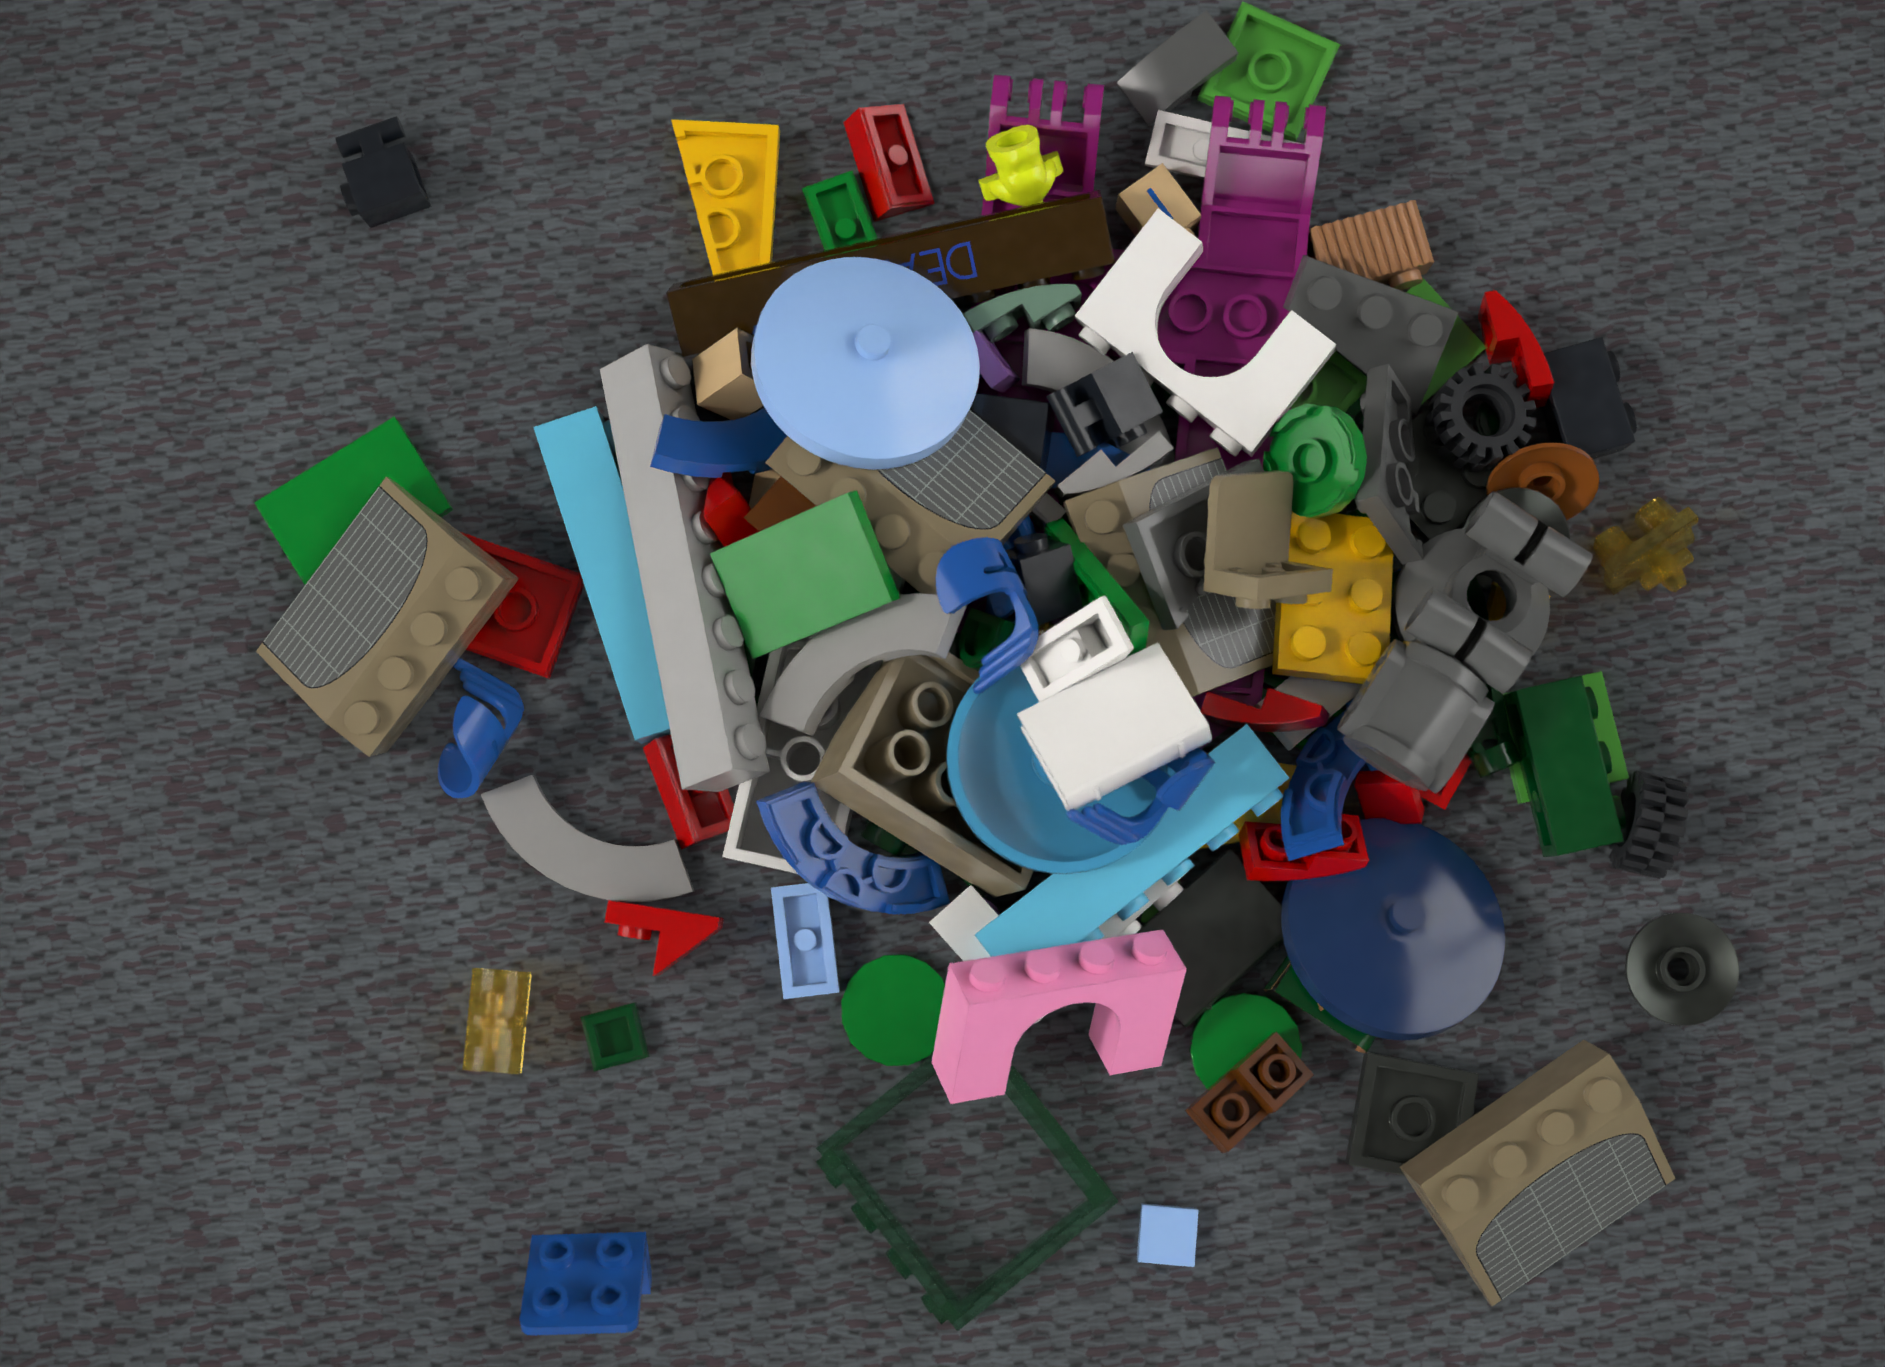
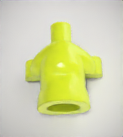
M1021 125L1000 132L987 140L986 149L990 158L995 163L998 173L979 179L978 182L986 201L1000 199L1004 202L1023 207L1042 203L1043 198L1051 189L1055 178L1063 173V167L1058 151L1041 156L1037 128L1032 125Z

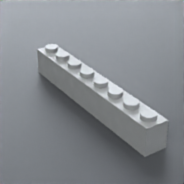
M646 344L601 368L600 374L682 790L720 792L770 772L766 755V740L761 731L754 696L755 686L750 677L743 643L744 637L710 553L724 548L704 517V506L710 478L671 473L650 467L659 428L665 414L677 418L700 421L696 414L690 384V370L686 364L685 357L681 353Z

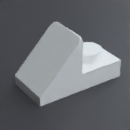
M1103 596L1038 636L1033 654L1020 667L1038 701L1041 702L1124 660L1134 647L1107 596Z

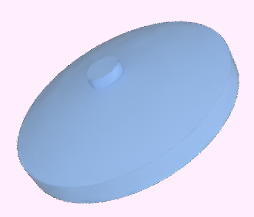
M844 257L830 259L806 267L792 275L774 291L765 304L757 323L751 349V367L756 390L762 404L777 426L788 437L809 452L825 460L853 468L889 469L901 467L924 459L939 450L957 433L963 424L975 399L979 382L980 369L977 345L968 322L955 303L939 287L920 274L898 264L874 258Z

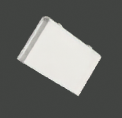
M1158 642L1017 713L1023 725L1021 730L1067 811L1071 809L1077 810L1095 800L1100 801L1102 796L1178 757L1184 758L1186 753L1212 740L1211 731L1206 719Z

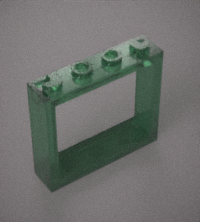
M931 1054L819 1143L816 1149L822 1157L816 1163L826 1174L827 1180L833 1187L837 1189L844 1184L857 1202L851 1206V1209L864 1228L870 1234L879 1229L892 1247L885 1253L903 1278L908 1279L913 1274L927 1291L920 1298L930 1314L933 1313L941 1325L949 1320L954 1328L959 1331L1119 1201L1011 1063L1005 1091L1006 1095L1081 1189L1086 1198L960 1299L843 1148L936 1074L931 1063L933 1054Z

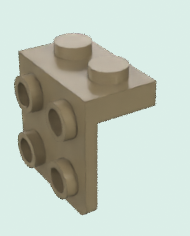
M1265 471L1216 475L1211 480L1208 497L1203 591L1236 597L1235 606L1248 609L1270 608L1271 599L1279 603L1304 604L1307 603L1309 594L1331 592L1333 569L1288 561L1294 482L1290 472Z

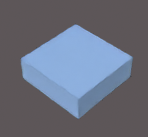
M1141 1203L1137 1261L1141 1263L1194 1267L1199 1210L1192 1207Z

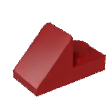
M608 900L604 923L619 925L617 936L651 941L652 930L660 931L653 976H660L723 928L724 918Z

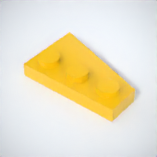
M671 119L713 275L772 262L780 143L779 125Z

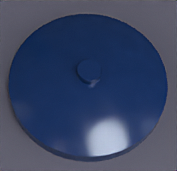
M1386 818L1360 820L1369 862L1365 868L1331 876L1288 881L1281 913L1282 933L1288 958L1302 985L1315 1001L1333 1017L1360 1032L1391 1040H1417L1443 1033L1472 1014L1485 1001L1497 982L1505 952V930L1498 900L1490 883L1476 863L1460 847L1440 833L1420 824H1400Z

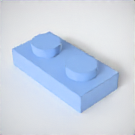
M809 883L771 887L783 999L839 993L840 985L829 897Z

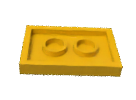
M1292 511L1288 561L1333 569L1331 592L1309 594L1307 603L1304 604L1276 602L1272 674L1363 684L1381 655L1390 645L1393 551L1368 517L1332 514L1323 518H1310L1299 516Z

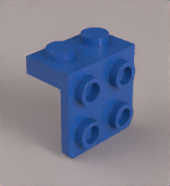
M646 1232L532 1235L520 1313L522 1332L526 1335L628 1333L635 1330L639 1324L641 1294H651L652 1274Z

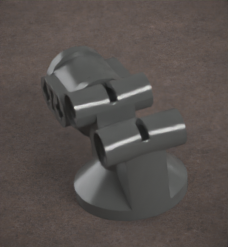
M1492 491L1483 501L1467 528L1455 529L1435 536L1422 545L1423 560L1409 562L1402 566L1395 581L1392 597L1393 624L1400 641L1397 639L1392 641L1381 655L1346 710L1337 728L1338 731L1345 735L1343 742L1360 758L1391 778L1418 790L1427 791L1430 789L1437 793L1448 782L1494 707V702L1486 697L1489 691L1486 683L1502 694L1506 693L1514 685L1526 668L1530 658L1539 648L1547 631L1550 616L1548 588L1561 597H1565L1579 582L1593 557L1592 553L1495 491ZM1476 575H1485L1492 578L1503 590L1506 599V609L1500 620H1485L1471 610L1467 602V588L1470 581Z

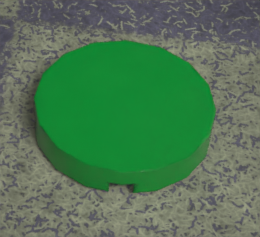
M1304 404L1288 410L1274 424L1269 437H1273L1270 444V451H1264L1263 470L1264 472L1286 471L1292 474L1294 481L1292 511L1295 514L1310 518H1323L1338 513L1355 498L1365 477L1367 453L1363 434L1351 416L1334 406Z
M884 955L864 964L849 980L841 1000L842 1024L850 1043L866 1058L886 1066L911 1065L928 1057L934 1051L945 989L943 978L927 962L909 955Z
M1239 993L1221 998L1212 1004L1211 1010L1207 1009L1200 1015L1192 1029L1189 1053L1195 1074L1205 1088L1208 1089L1274 1032H1277L1301 1059L1303 1047L1298 1027L1283 1007L1265 996Z

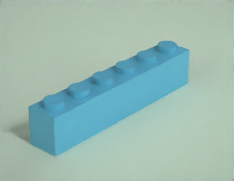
M595 406L533 428L634 739L643 744L669 735L671 732L610 420L605 421L603 415Z
M1246 724L1208 753L1215 761V764L1180 811L1171 807L1168 808L1161 822L1141 845L1119 860L1095 870L1074 874H1052L974 934V936L991 957L1102 939L1105 935L1098 927L1116 913L1122 921L1129 918L1150 901L1144 894V891L1159 879H1162L1167 886L1171 885L1195 866L1188 857L1204 844H1207L1213 852L1237 834L1239 829L1233 822L1249 809L1258 817L1282 799L1284 795L1278 787L1286 782L1289 776L1248 724Z

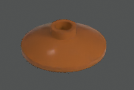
M1563 443L1535 444L1517 450L1512 455H1508L1493 469L1487 481L1486 495L1488 496L1492 491L1496 492L1506 488L1520 487L1531 489L1550 498L1561 509L1566 520H1569L1582 512L1594 499L1599 488V473L1594 460L1585 451L1575 446Z

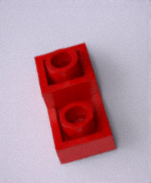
M1342 814L1341 825L1344 845L1291 861L1288 860L1285 852L1281 824L1245 821L1238 836L1247 880L1286 881L1311 879L1365 868L1369 862L1359 815Z

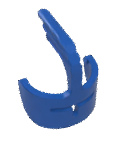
M982 537L952 546L942 556L936 571V591L943 612L953 614L965 605L986 595L990 597L996 617L1005 619L1016 612V624L1013 633L981 660L983 664L979 669L981 679L973 685V692L981 694L1019 667L1033 654L1038 641L1039 627L1037 618L1026 598L1027 591L1000 540Z
M459 658L453 667L461 672L460 680L464 682V690L493 705L500 711L505 722V729H503L499 720L489 709L469 696L464 695L459 700L453 716V734L457 745L447 743L444 747L438 764V780L442 789L453 798H466L475 794L517 730L523 715L524 705L517 690L512 686Z
M1198 747L1186 753L1184 758L1178 757L1166 764L1176 772L1172 777L1160 767L1141 776L1156 788L1157 793L1152 803L1136 816H1122L1100 803L1094 804L1093 807L1087 806L1081 812L1076 809L1068 810L1066 815L1074 823L1112 843L1126 845L1137 842L1155 827L1169 807L1177 811L1182 809L1213 767L1215 761Z

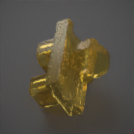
M1657 496L1642 506L1635 515L1634 522L1645 533L1644 536L1632 542L1617 525L1610 527L1594 539L1593 551L1605 569L1603 581L1613 595L1638 579L1642 587L1647 591L1661 583L1669 591L1677 592L1687 584L1682 569L1692 563L1694 557L1686 547L1694 542L1695 537L1692 532V526L1699 521V517L1689 506L1678 513L1666 501Z
M472 968L462 1070L522 1074L531 972Z

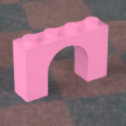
M1163 929L949 963L931 1063L950 1104L1005 1095L1014 1049L1024 1032L1046 1014L1076 1003H1096L1088 1036L1109 1075L1161 1066L1186 967Z

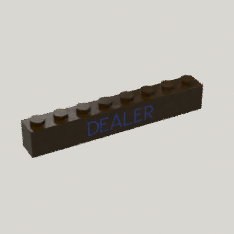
M1096 190L674 283L666 294L682 356L685 357L694 354L699 355L736 328L754 336V326L757 325L761 312L774 291L795 273L830 259L865 257L892 262L925 277L939 287L950 299L964 296V301L967 304L995 298L997 296L996 289L1018 285V290L1041 285H1051L1050 277L1072 273L1073 280L1093 278L1104 274V265L1113 264L1115 261L1101 192Z

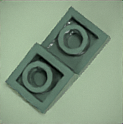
M1076 284L1035 286L993 298L963 313V316L968 322L972 333L979 331L986 334L991 343L1005 338L1016 330L1019 326L1016 320L1021 317L1024 318L1029 328L1039 330L1047 328L1048 331L1056 332L1075 319V310L1081 307L1082 293Z

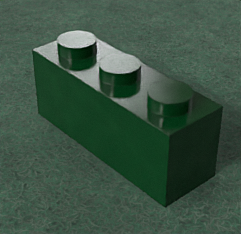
M1582 675L1515 690L1503 695L1514 742L1522 759L1520 766L1543 857L1560 856L1624 841L1621 829L1626 826L1625 811L1619 797L1616 795L1612 796L1607 777V774L1612 772L1611 756L1605 742L1598 741L1593 721L1598 718V705L1591 687L1584 686Z

